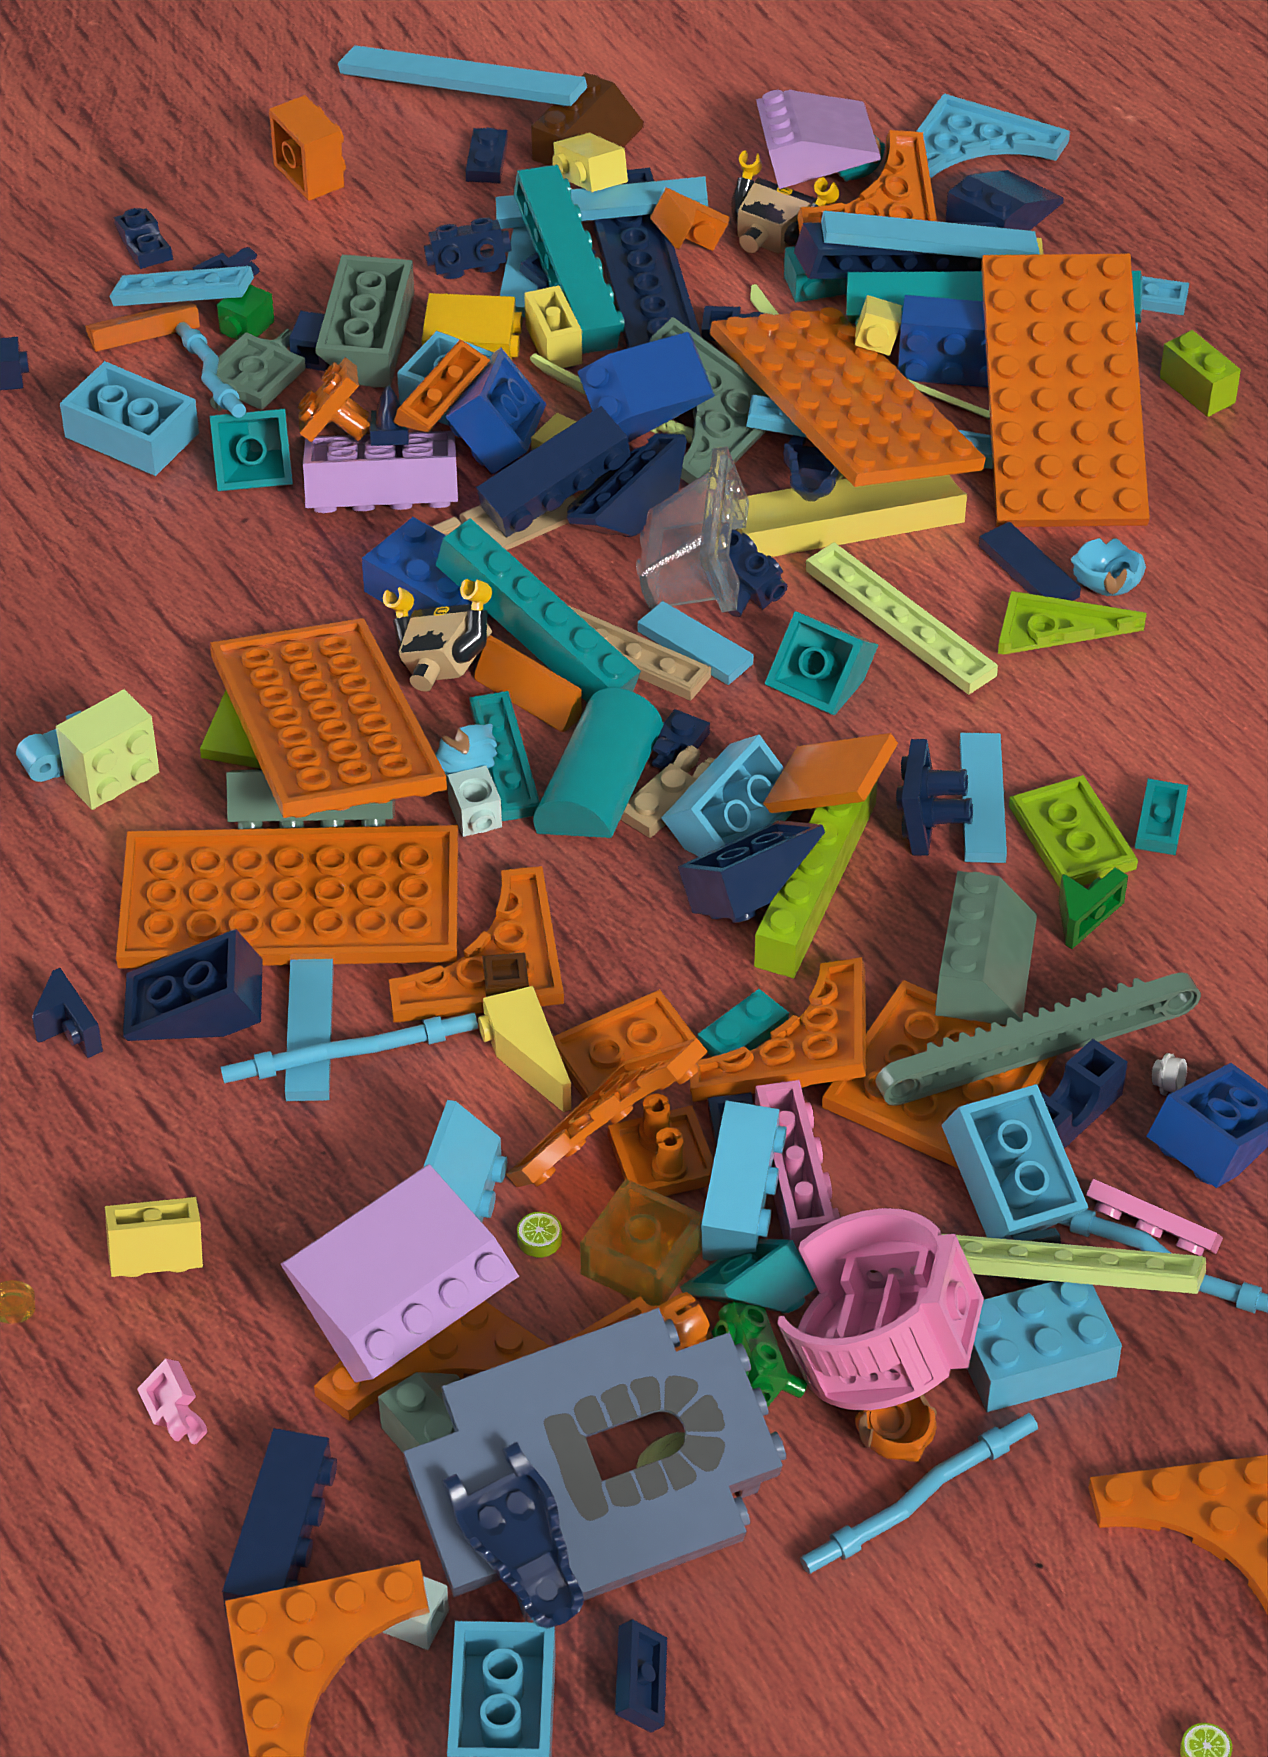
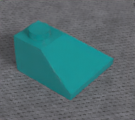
M285 409L246 412L240 418H236L232 414L210 416L218 492L293 484Z
M795 611L764 684L827 713L836 715L863 683L879 645L844 629Z
M758 1239L756 1252L718 1259L680 1286L683 1293L688 1292L693 1297L728 1304L736 1302L762 1306L767 1311H781L782 1314H786L801 1307L806 1301L804 1296L817 1288L793 1240Z

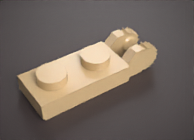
M689 746L678 754L674 764L670 763L629 799L620 820L651 838L666 825L661 817L715 759L711 757L702 762L697 767L694 775L691 776L688 772L696 766L701 753L694 746Z

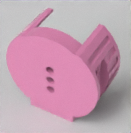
M882 1208L861 1211L841 1217L822 1226L800 1242L799 1251L820 1294L817 1295L805 1311L798 1329L793 1327L784 1316H779L777 1324L808 1387L817 1397L831 1405L844 1409H882L905 1403L928 1392L949 1376L950 1369L968 1368L984 1298L956 1234L942 1235L940 1229L932 1221L920 1214L902 1209ZM870 1270H876L879 1272L871 1273Z

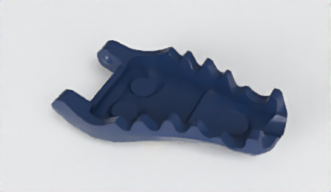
M793 435L789 443L785 444L783 451L784 462L791 472L790 485L792 490L806 501H816L821 497L829 495L834 489L836 482L843 477L842 473L818 448L804 446L806 442L805 437Z
M515 1442L503 1449L506 1461L513 1471L469 1495H467L464 1484L457 1474L442 1480L449 1496L457 1525L467 1542L517 1595L533 1622L539 1627L549 1629L564 1624L577 1615L583 1606L584 1597L569 1565V1555L560 1529L558 1508L554 1496L544 1479L527 1460L518 1442Z

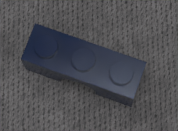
M1095 1039L1090 1040L1065 1063L1063 1078L1050 1097L1041 1092L1064 1149L1123 1094L1128 1062Z

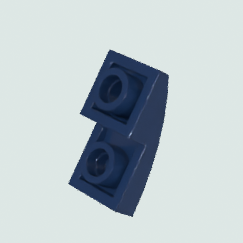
M147 208L129 209L124 212V215L113 217L123 243L140 269L173 260L171 246L160 234L158 221Z

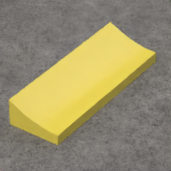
M950 475L854 487L847 479H840L836 482L834 489L829 495L821 497L816 501H806L790 488L725 500V512L733 530L748 535L757 546L758 552L766 556L775 557L825 548L834 542L837 545L963 523L965 522L967 494L957 486Z

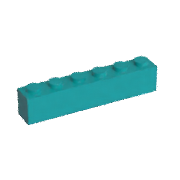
M558 165L518 170L514 190L515 200L535 251L540 256L539 261L544 273L548 277L549 287L560 286L582 330V354L618 348L620 333L624 332L625 328L624 318L621 311H616L611 285L605 284L601 260L593 254L591 235L588 230L584 231L581 211L578 204H573L568 179H563Z
M471 518L443 538L436 566L459 587H461L465 579L474 582L480 580L489 584L492 588V596L486 604H483V609L487 610L496 621L554 673L581 688V696L587 703L594 693L602 689L621 688L634 691L641 671Z

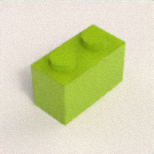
M1193 330L1164 343L1160 378L1207 417L1236 403L1241 372L1238 366Z

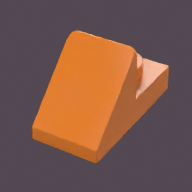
M667 187L664 189L650 216L651 220L678 250L686 238L713 251L729 222V216Z

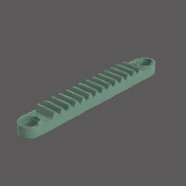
M1183 972L1171 974L1146 983L1135 978L1130 988L1123 983H1119L1116 992L1103 988L1101 997L1087 993L1085 1002H1081L1074 997L1070 999L1069 1007H1065L1058 1002L1055 1003L1053 1012H1049L1042 1007L1039 1008L1037 1017L1026 1012L1023 1013L1021 1022L1010 1017L1007 1018L1005 1027L994 1022L991 1023V1030L989 1032L978 1027L975 1028V1036L973 1037L962 1032L959 1033V1041L957 1042L946 1037L943 1038V1046L941 1047L936 1046L932 1042L927 1043V1051L894 1061L885 1066L877 1074L876 1086L885 1102L889 1105L905 1104L1082 1048L1092 1039L1101 1042L1180 1017L1191 1011L1199 1003L1201 992L1191 976Z

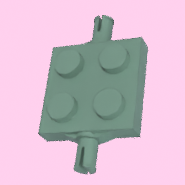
M285 329L275 340L260 339L246 332L218 357L217 376L224 384L231 385L237 391L239 400L263 410L306 369L305 358L287 349L290 346L289 337L292 330L289 332V329ZM212 397L210 399L211 406L215 410L218 408V411H221L222 408Z

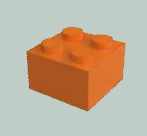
M306 95L270 108L269 116L274 166L308 201L345 187L343 172L346 170V164L342 156L341 146L344 142V136L339 125L333 124L324 114L322 108L318 105L316 106Z

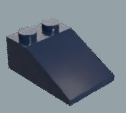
M1009 170L968 175L947 192L945 222H995L998 228L1030 231L1063 204L1064 197Z
M778 820L678 866L692 913L709 915L711 919L730 918L732 922H742L756 915L755 910L769 904L824 835L823 825Z
M234 929L128 972L126 974L123 1037L127 1041L225 1037L260 1023L263 959L238 930Z

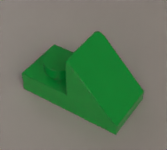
M1115 867L1103 878H1096L1088 889L1067 875H1062L1059 908L1065 945L1073 949L1124 904L1128 882L1127 874Z

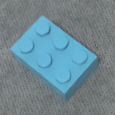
M106 361L60 403L66 438L154 476L199 434L196 401L194 398Z
M1052 1281L983 1301L967 1370L986 1412H991L1117 1377L1122 1344L1092 1284Z
M455 1621L447 1757H552L556 1658L555 1627L547 1629L537 1626L534 1622Z

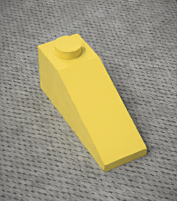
M533 986L483 998L484 1016L478 1017L479 1030L483 1041H491L496 1057L561 1111L571 1110V1082Z

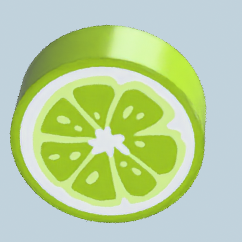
M533 1212L524 1216L517 1226V1243L519 1248L525 1254L532 1257L541 1258L552 1255L560 1248L562 1243V1226L560 1221L554 1215L547 1212Z
M1195 1724L1187 1729L1183 1735L1180 1747L1181 1757H1231V1739L1221 1727L1215 1724Z

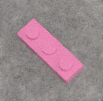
M1093 1179L1086 1195L1092 1200L1097 1201L1094 1210L1116 1220L1120 1219L1122 1213L1138 1220L1135 1228L1159 1239L1163 1231L1179 1238L1177 1247L1197 1256H1202L1204 1250L1216 1254L1223 1240V1237L1216 1232Z

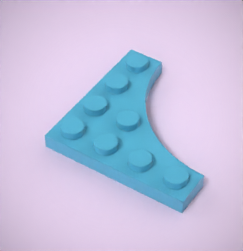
M948 94L942 95L916 131L923 132L930 179L954 164L989 155H1030L1056 161L1069 143L1070 137L1069 130Z

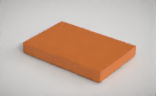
M891 733L797 746L763 804L770 813H780L865 802L896 749L898 742Z
M660 989L553 1036L568 1077L584 1099L626 1060L696 1038Z

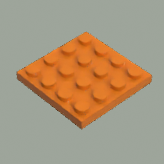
M903 980L866 1033V1077L854 1078L849 1081H833L822 1096V1108L958 1168L941 1126L946 1119L960 1106L1035 1084L1039 1085L1057 1058V1055L905 1104L889 1105L885 1102L875 1082L877 1074L885 1066L894 1061L927 1051V1043L932 1042L936 1046L941 1047L943 1046V1038L948 1037L952 1041L957 1042L959 1041V1033L964 1032L968 1036L973 1037L975 1036V1028L980 1027L986 1032L991 1030V1023L936 1016L937 994Z

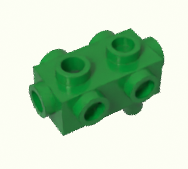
M736 1302L723 1306L718 1312L720 1321L717 1322L711 1331L713 1338L730 1332L735 1345L743 1344L751 1365V1370L747 1371L746 1374L752 1389L757 1387L761 1389L768 1407L781 1390L801 1398L806 1391L807 1383L805 1380L787 1372L765 1307Z

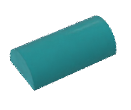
M621 688L602 689L590 697L534 813L533 822L537 834L612 838L652 752L653 746L664 726L659 712L647 699L632 691Z

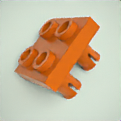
M345 357L339 365L334 362L329 366L321 378L324 383L315 393L312 390L309 391L298 405V409H300L298 416L299 432L310 442L316 438L327 423L332 421L357 441L370 428V422L367 421L370 415L369 412L350 398L359 386L357 366Z
M658 1093L651 1094L643 1100V1117L608 1125V1138L633 1204L709 1186L714 1159L692 1105L670 1110V1104H668L666 1096Z

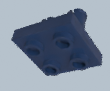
M911 739L908 756H902L901 776L904 785L897 786L896 805L898 811H904L902 816L903 839H909L912 856H927L930 850L932 830L936 827V824H972L973 804L972 798H937L942 795L967 796V770H933L928 740Z

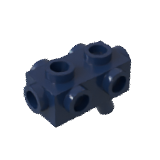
M491 218L475 219L471 222V225L460 227L454 224L441 225L436 228V231L428 232L430 244L424 245L427 266H434L436 274H443L446 279L462 277L465 274L464 270L478 268L479 272L483 273L496 271L500 268V263L507 262L505 252L512 251L508 230L501 231L499 221H492ZM485 244L493 246L491 249L480 250Z
M727 526L724 529L718 530L705 545L711 564L730 581L728 586L735 593L727 608L731 615L741 617L750 599L763 610L771 602L779 600L786 593L788 585L781 578L783 573L781 566L770 555L766 556L758 552L753 540L745 533H740Z

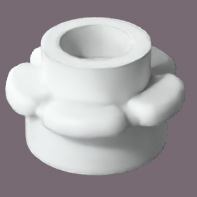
M1166 1053L1162 1060L1157 1059L1152 1070V1083L1160 1087L1159 1091L1162 1095L1166 1096L1168 1092H1175L1184 1087L1187 1076L1186 1060L1176 1058L1174 1054Z

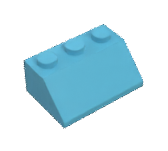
M759 734L731 743L661 818L683 848L700 857L778 820L785 821L793 813V811L770 813L763 804L784 767Z
M1037 1084L960 1106L941 1125L987 1238L1012 1240L1011 1235L1047 1229L1089 1208Z
M447 1100L424 1167L430 1164L482 1222L484 1217L490 1218L492 1216L496 1193L493 1189L496 1182H503L508 1159L505 1156H501L500 1136L459 1103Z
M725 1101L701 1224L703 1260L713 1261L756 1252L759 1236L767 1237L771 1210L764 1209L767 1194L775 1195L779 1168L772 1167L774 1153H783L787 1127L779 1126V1109Z

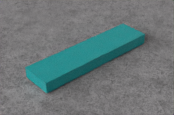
M509 692L469 697L474 724L493 725L492 735L496 738L497 746L495 750L498 754L493 757L494 766L489 767L488 770L501 799L502 821L534 816L540 800Z

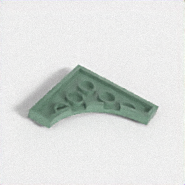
M672 317L652 336L650 342L689 332L715 394L714 397L692 408L694 419L691 446L684 456L681 478L704 495L767 431L746 427L751 396H769L738 364Z

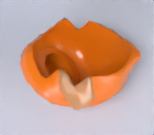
M922 1394L899 1405L876 1410H860L855 1418V1423L862 1443L878 1455L886 1459L917 1462L936 1434L937 1424L935 1417L937 1411L929 1405L926 1397Z

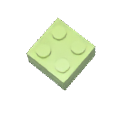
M125 689L56 726L65 783L92 810L160 773L152 716Z

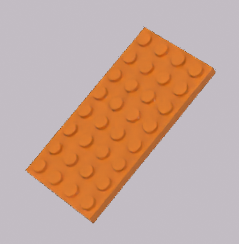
M1131 254L983 255L981 266L996 527L1009 521L1015 527L1148 526L1150 517Z
M825 307L818 311L804 312L795 310L788 314L773 315L765 313L758 317H729L727 320L712 321L710 335L854 487L983 471L986 457L882 353L856 346V327L838 309Z
M364 618L210 642L211 657L283 818H301L316 812L327 810L342 811L352 806L368 803L382 804L390 802L392 799L409 796L423 797L433 792L447 790L446 774Z
M458 825L127 831L116 951L117 967L140 968L234 929L238 930L263 959L262 966L290 965V960L333 959V964L457 961Z

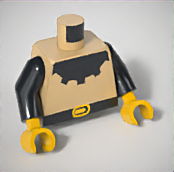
M744 150L739 156L743 174L742 177L737 179L732 197L733 221L738 225L737 236L740 238V245L745 251L750 253L756 252L760 247L776 253H783L785 248L792 246L798 241L800 233L797 215L800 207H818L832 204L838 199L839 190L833 182L830 189L824 192L828 186L825 177H820L814 184V190L818 198L787 187L779 189L778 184L759 177L753 181L752 177L757 175L762 169V162L759 153H757L756 161L751 165H746L748 154Z
M465 579L461 584L460 593L464 599L472 601V604L414 610L411 616H408V611L414 604L413 595L409 591L398 587V599L394 592L386 590L383 594V602L385 606L396 611L397 619H394L393 623L401 663L412 674L410 677L411 685L417 690L427 692L431 690L435 680L459 678L462 676L476 655L485 648L487 638L492 633L491 628L487 624V610H483V604H486L492 596V588L489 584L480 580L474 582Z

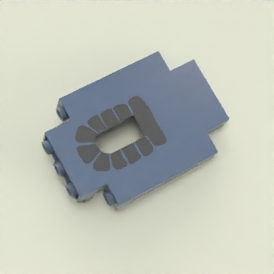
M657 1308L442 1386V1398L455 1433L404 1451V1462L453 1597L499 1581L501 1578L474 1551L457 1525L451 1502L442 1480L457 1474L464 1484L467 1495L513 1472L506 1461L503 1449L515 1442H518L523 1454L544 1479L554 1496L558 1508L560 1529L569 1555V1565L581 1588L584 1601L742 1542L747 1532L745 1526L750 1524L749 1514L742 1498L758 1493L762 1482L778 1477L783 1467L781 1461L787 1458L779 1434L777 1432L770 1434L763 1417L769 1414L764 1395L759 1387L752 1389L746 1372L751 1370V1365L743 1344L735 1345L729 1332L676 1352L675 1347L680 1346V1340L675 1325L671 1319L664 1321L660 1309ZM655 1412H667L680 1420L685 1430V1440L678 1452L607 1480H601L586 1437ZM738 1492L739 1497L733 1498L732 1493ZM515 1594L525 1622L531 1621L532 1619L526 1613L520 1599Z

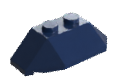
M656 433L648 439L646 445L631 451V457L616 470H609L600 476L567 507L569 524L603 534L623 535L624 537H632L641 533L644 526L655 515L664 511L666 505L678 494L687 443L685 435Z

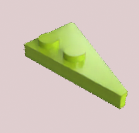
M1011 591L999 640L998 654L1004 655L1144 631L1147 613Z

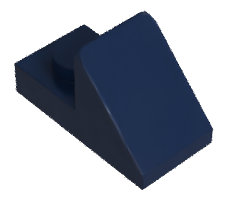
M62 969L53 970L32 1015L36 1041L40 1043L64 1032L69 1043L72 1046L78 1044L87 1058L103 1052L97 1021Z

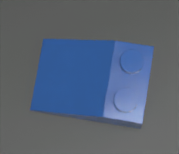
M689 332L607 354L577 371L592 411L602 406L627 435L628 443L715 396Z
M502 348L493 353L489 358L490 363L455 401L446 415L452 432L464 439L471 448L475 460L480 465H485L491 474H494L528 451L531 437L534 435L546 407L545 401Z
M1229 1063L1169 1094L1146 1137L1156 1143L1162 1153L1179 1160L1190 1168L1200 1181L1218 1188L1237 1177L1268 1148V1089L1234 1064Z

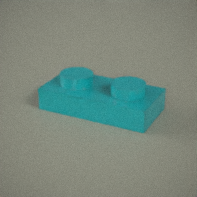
M1148 779L1135 849L1176 855L1189 785Z
M758 989L698 1033L697 1039L711 1057L725 1054L743 1046L751 1051L771 1037L770 1032L789 1019V1012L762 990Z

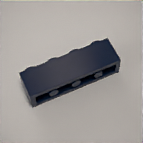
M600 406L477 486L480 505L506 538L516 531H523L532 524L533 520L547 511L557 509L565 499L577 491L586 490L597 478L609 470H616L631 457L628 437L604 408Z
M273 1428L222 1590L226 1617L225 1601L301 1585L300 1580H297L300 1568H307L312 1556L313 1540L309 1539L313 1526L320 1527L324 1516L325 1498H322L325 1486L333 1485L337 1471V1458L331 1457L329 1438Z

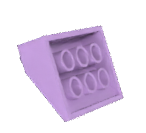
M773 90L765 93L762 98L756 99L779 189L881 159L863 101L793 90L783 92L781 90Z
M452 431L410 432L409 445L371 446L370 434H365L359 441L350 435L316 436L312 442L305 439L303 458L306 508H314L315 512L329 513L336 511L337 507L352 506L354 511H370L375 509V505H390L391 509L403 510L412 508L413 504L428 503V507L444 508L450 506V502H458L455 434Z
M430 1164L281 1263L282 1268L355 1383L374 1379L519 1277L496 1238Z

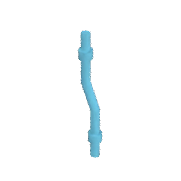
M186 322L179 323L176 326V332L182 338V344L190 353L196 354L204 362L201 380L213 393L215 402L222 409L228 410L236 418L244 416L246 407L239 400L237 391L231 385L224 384L217 376L219 358L207 345L205 336L197 329H192Z
M475 1012L441 1020V1017L438 1016L423 1020L422 1025L379 1035L326 1042L273 1055L271 1051L254 1054V1059L221 1066L220 1068L224 1083L258 1076L260 1080L277 1076L276 1071L323 1060L376 1053L427 1041L428 1044L446 1041L445 1036L478 1029Z
M1089 1209L1059 1223L1069 1226L1070 1232L1088 1237L1091 1233L1138 1248L1141 1251L1171 1253L1147 1232L1096 1217V1212ZM1205 1274L1199 1289L1200 1292L1237 1303L1236 1308L1255 1313L1256 1310L1268 1313V1294L1262 1292V1287L1246 1282L1241 1286Z
M1028 1413L1001 1429L993 1427L979 1435L977 1443L933 1467L896 1503L852 1528L848 1525L844 1526L830 1535V1541L800 1557L804 1570L811 1574L839 1557L845 1560L861 1551L863 1543L912 1515L945 1482L987 1458L993 1461L1009 1452L1010 1445L1038 1430L1036 1420Z

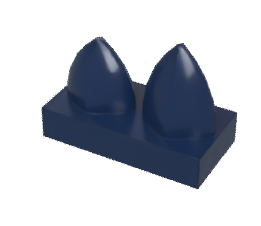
M386 386L383 390L377 410L371 411V446L409 445V428L394 423L397 410L401 405L390 386Z

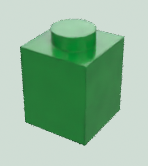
M251 284L243 297L224 298L217 304L220 333L236 340L246 332L259 337L275 322L272 293Z

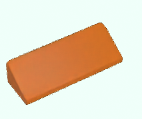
M187 301L85 325L92 346L95 352L177 333L176 326L181 322H186L192 329L200 327L197 306Z
M460 339L397 410L394 423L402 427L428 433L490 363V359Z
M490 635L487 638L486 646L482 650L475 670L474 679L495 693L508 691L512 703L560 732H565L581 718V688L494 636Z

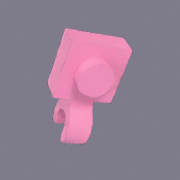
M165 1359L137 1390L154 1425L167 1427L174 1441H180L187 1434L191 1443L196 1445L207 1433V1427L203 1420L188 1407L196 1398V1395L179 1361Z

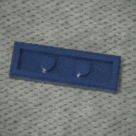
M1010 521L979 536L978 546L1029 594L1071 601L1080 597L1081 587Z

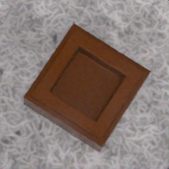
M525 953L482 956L486 997L529 987Z

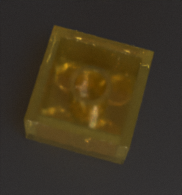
M625 1179L580 1242L581 1275L632 1299L641 1296L650 1306H657L666 1302L702 1251L701 1224L703 1213Z

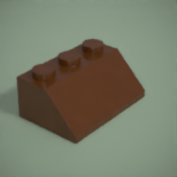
M585 72L581 77H585L587 88L572 106L553 104L531 126L532 160L552 166V159L555 155L553 142L586 133H592L624 148L644 127V121L615 83Z

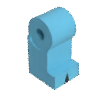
M81 710L67 715L66 720L81 713ZM56 729L44 734L29 735L19 743L16 749V756L32 780L43 782L64 775Z

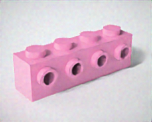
M796 1080L756 1086L755 1105L779 1109V1126L787 1127L783 1153H774L772 1167L779 1168L776 1192L773 1197L784 1240H793L799 1251V1245L802 1240L822 1226L839 1219L840 1215L838 1209L831 1206L832 1186L829 1173H823L822 1171L823 1152L820 1138L813 1136L814 1116L810 1102L805 1103L800 1081Z

